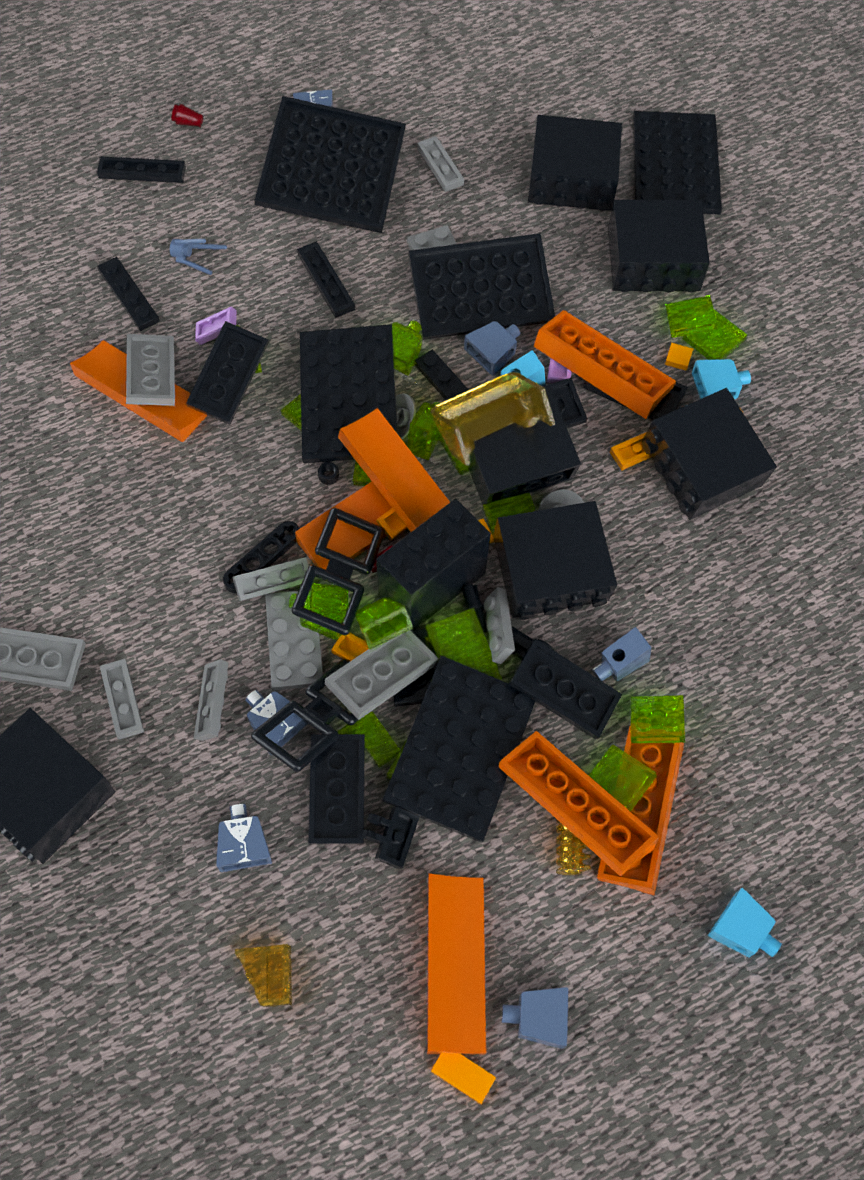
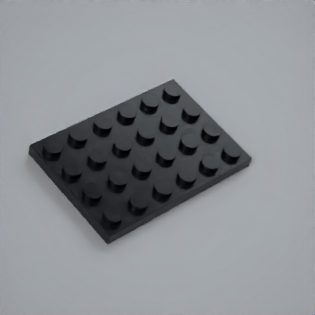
M634 111L635 200H702L703 214L721 215L722 200L716 114Z
M541 233L408 251L423 340L469 334L494 321L506 329L512 324L521 327L548 323L555 317Z
M392 324L300 332L303 463L355 460L338 438L341 428L361 419L378 408L397 432Z
M441 655L382 802L394 807L397 806L420 818L480 843L484 842L508 777L499 768V761L519 746L535 701L504 681Z

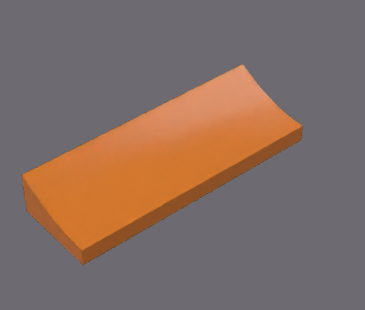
M565 310L539 329L533 346L645 419L648 418L661 400L674 388L676 380Z
M104 340L86 355L70 362L76 377L182 443L207 416L186 405L191 393L176 384L175 406L126 404L127 354Z
M378 408L340 429L338 435L340 441L390 506L394 508L396 514L407 525L410 532L450 503Z
M371 481L332 508L340 509L379 526L376 520L392 507ZM332 508L295 532L297 544L317 567L325 570L329 559L317 555L315 548ZM337 519L327 548L354 559L370 547L374 535Z
M629 726L614 798L655 832L659 838L654 850L636 862L622 876L601 859L597 875L599 881L620 885L655 896L684 747L682 734Z
M535 731L499 761V768L620 876L641 858L654 850L659 836L539 732Z
M430 873L428 875L427 1054H486L484 878L456 877Z

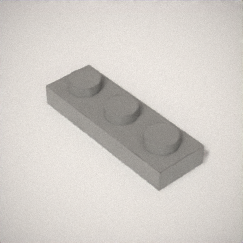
M437 136L417 143L418 151L445 192L464 185V178Z
M303 557L233 576L239 601L302 584L309 567L307 558Z
M497 587L486 597L484 609L486 610L492 661L502 664L515 651L506 589Z
M126 659L101 665L100 670L116 737L120 740L143 733L144 728Z
M221 659L204 666L194 731V739L200 741L218 737L221 728L220 719L224 705V692L228 679L227 671L229 664Z

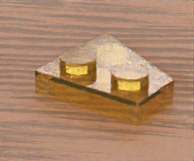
M289 944L235 949V955L240 959L246 972L245 975L253 986L255 995L262 1007L292 1005L291 946Z

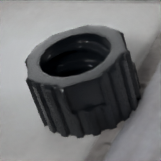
M332 462L321 464L318 469V478L321 483L331 485L338 481L339 469L336 464ZM327 471L334 472L332 476L324 475V473Z

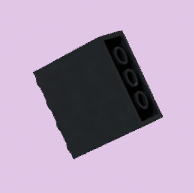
M537 115L528 203L612 211L619 181L622 123Z
M614 199L608 225L613 291H665L668 293L673 291H687L689 293L701 291L710 264L702 200Z
M549 385L545 387L535 386L529 389L528 392L520 395L519 393H513L498 402L491 400L476 409L469 407L462 410L458 415L454 433L484 508L572 480L581 465Z
M727 387L653 420L642 440L644 451L648 455L650 454L656 471L662 474L668 491L674 494L679 502V509L683 514L687 515L689 520L763 486L777 468Z
M455 498L377 558L378 598L409 630L417 629L461 594L462 587L475 583L486 574L491 533Z
M596 501L497 518L493 538L512 618L519 617L520 620H526L538 613L553 615L558 613L560 609L568 608V611H575L583 608V605L592 604V606L597 607L605 605L609 601L617 587V581Z
M29 708L0 735V832L31 862L37 858L44 864L116 791L105 776L34 710Z

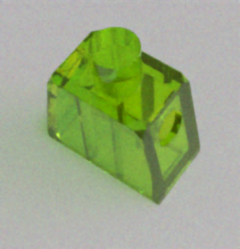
M411 320L407 326L393 322L394 368L409 376L414 366V360L418 358L422 349V335L419 333L421 325L414 320Z
M424 402L410 422L408 448L415 456L428 461L444 429L446 410L445 406L440 402H434L433 404ZM424 431L428 432L425 438L423 437Z
M313 583L304 608L342 623L348 608V590L337 585ZM295 593L289 599V608L291 609L297 596ZM300 618L301 626L336 640L342 635Z
M387 597L372 604H366L363 608L357 610L356 619L369 650L413 629L405 606Z

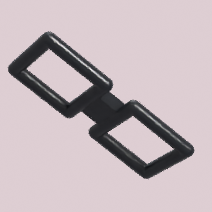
M332 508L315 548L317 555L329 559L327 568L325 570L315 565H310L307 568L291 609L292 614L339 634L348 635L365 590L362 585L350 580L352 572L355 570L364 575L371 573L385 534L384 528L340 509ZM337 519L374 535L364 563L327 548ZM315 577L353 592L342 623L304 608Z
M342 659L306 688V695L313 699L306 707H303L296 701H290L252 732V740L293 771L300 772L338 739L339 733L329 726L332 721L338 717L350 726L359 721L352 713H349L320 692L326 686L325 678L350 661ZM292 713L325 735L298 759L265 736Z

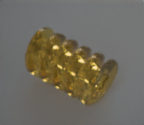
M556 819L557 823H559L556 826V832L560 834L556 837V843L560 845L556 848V854L560 856L556 859V864L560 867L556 870V873L560 875H578L590 870L591 866L583 864L584 860L591 858V855L583 853V850L588 849V847Z

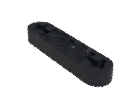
M293 521L281 523L227 570L223 576L226 590L230 593H237L235 584H231L230 579L233 576L241 575L240 569L244 573L270 567L297 543L295 532L299 530L298 525ZM293 530V536H285L284 531L290 532ZM273 544L278 547V550L273 554H268L264 551L265 547ZM251 560H257L260 563V566L255 570H249L246 567L247 563Z

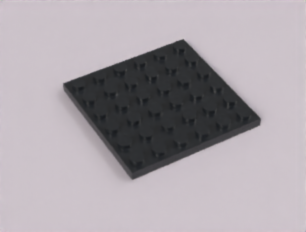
M282 96L254 200L255 205L382 233L406 123Z

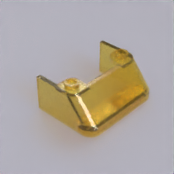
M517 372L504 374L431 409L433 421L451 454L466 466L471 464L468 456L475 448L474 441L512 423L523 425V427H531L538 420H542L550 426L555 425L545 388Z

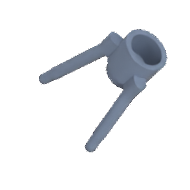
M173 239L171 241L170 255L176 257V263H183L209 275H212L211 270L185 258L191 256L192 249H227L226 245L200 244L206 243V239Z

